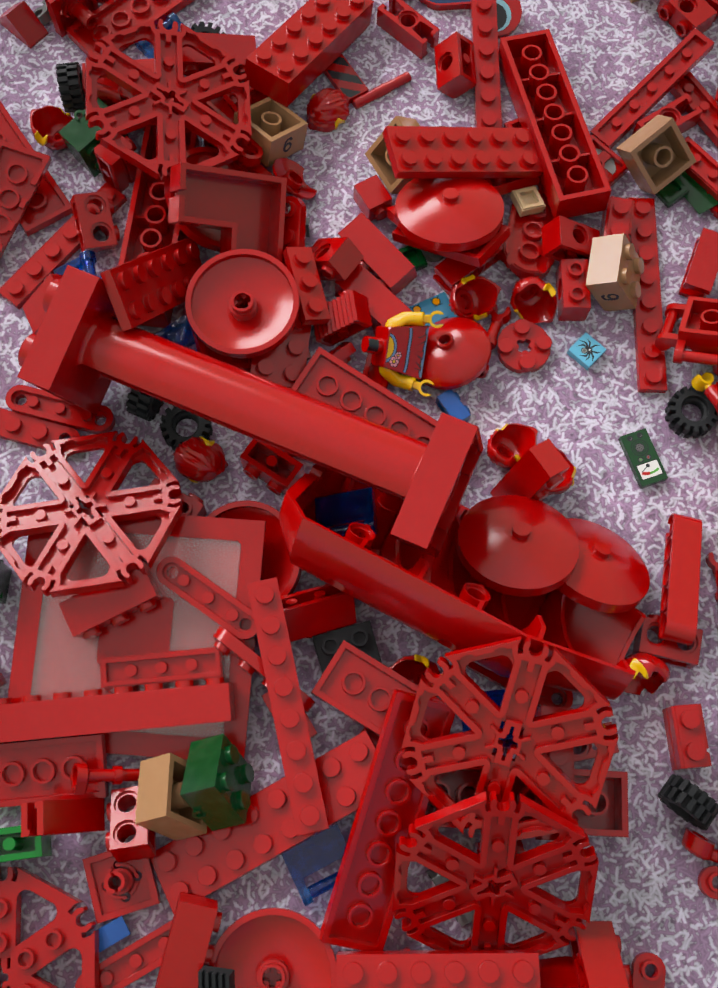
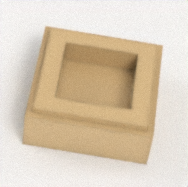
M536 186L512 190L510 198L520 217L544 211L546 205Z

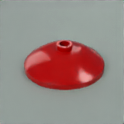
M451 317L435 322L434 324H444L440 328H434L430 325L422 377L419 380L432 381L434 386L425 383V385L431 388L450 390L465 386L480 376L487 367L492 352L490 338L483 326L474 320L464 317Z

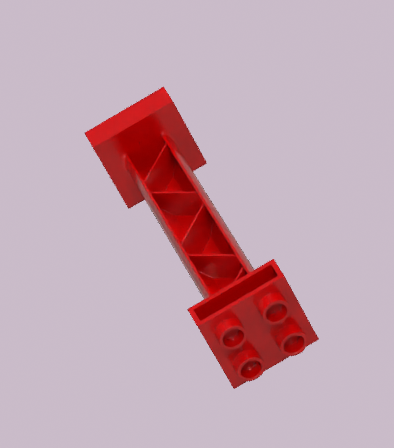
M67 265L61 280L55 279L49 284L43 298V308L46 314L38 332L26 337L18 353V362L21 366L18 378L96 415L111 381H115L401 499L404 502L390 534L405 545L436 558L438 557L483 451L478 426L441 412L429 443H425L138 327L122 331L103 280L100 277Z

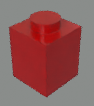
M374 175L354 185L353 199L362 213L370 221L375 219L379 221L386 218V208L392 206V197L378 176Z

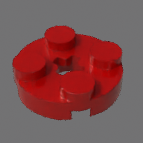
M518 319L515 323L506 326L499 334L497 340L498 358L503 366L512 372L532 373L538 371L546 364L550 356L552 340L537 324L526 319ZM517 343H528V348L531 351L524 350L519 352V345Z

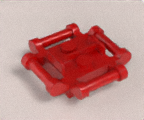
M691 295L688 297L687 304H668L664 313L666 317L661 333L657 335L655 346L660 350H668L674 347L673 363L676 364L691 362L718 366V299ZM682 318L678 334L673 333L676 320Z

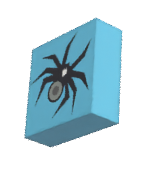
M585 332L570 347L567 354L588 370L605 353L606 348Z

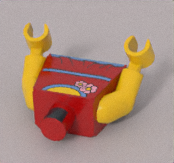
M436 310L430 315H425V312H401L388 319L386 325L377 326L375 337L364 336L361 349L364 353L372 354V365L379 367L380 375L392 386L408 391L415 389L419 391L421 396L429 397L431 394L423 393L421 386L425 383L434 386V383L430 380L416 381V378L421 379L429 332V326L424 325L425 323H430L434 328L442 327L444 324H434L432 317L435 314L444 315L443 312Z

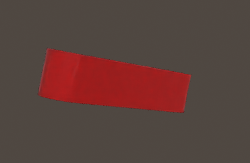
M672 513L668 519L670 530L669 533H666L659 638L692 645L696 637L698 624L702 520Z

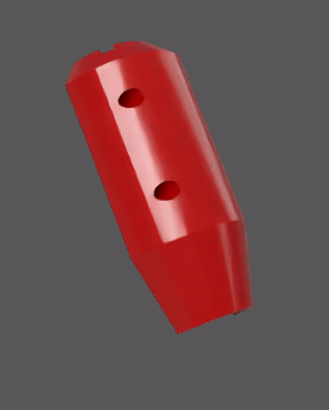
M316 464L312 467L309 474L305 473L286 491L279 519L291 564L452 651L521 636L518 649L523 650L524 640L529 637L531 638L530 650L538 653L542 650L544 642L549 645L548 659L551 657L555 646L609 700L617 699L634 678L636 671L630 668L624 658L638 630L646 619V615L637 608L623 613L596 611L571 600L558 589L539 596L520 597L503 594L483 585L466 570L457 551L459 525L469 508L461 504L459 505L440 553L436 558L405 545L390 534L404 502L401 499ZM500 655L473 661L501 677L509 678L512 662L506 656ZM552 671L546 675L543 686L580 693L560 672Z

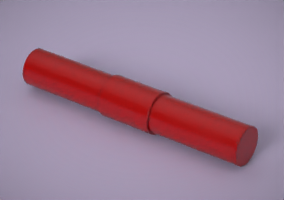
M405 72L353 99L352 105L357 110L410 82L412 80L410 73Z

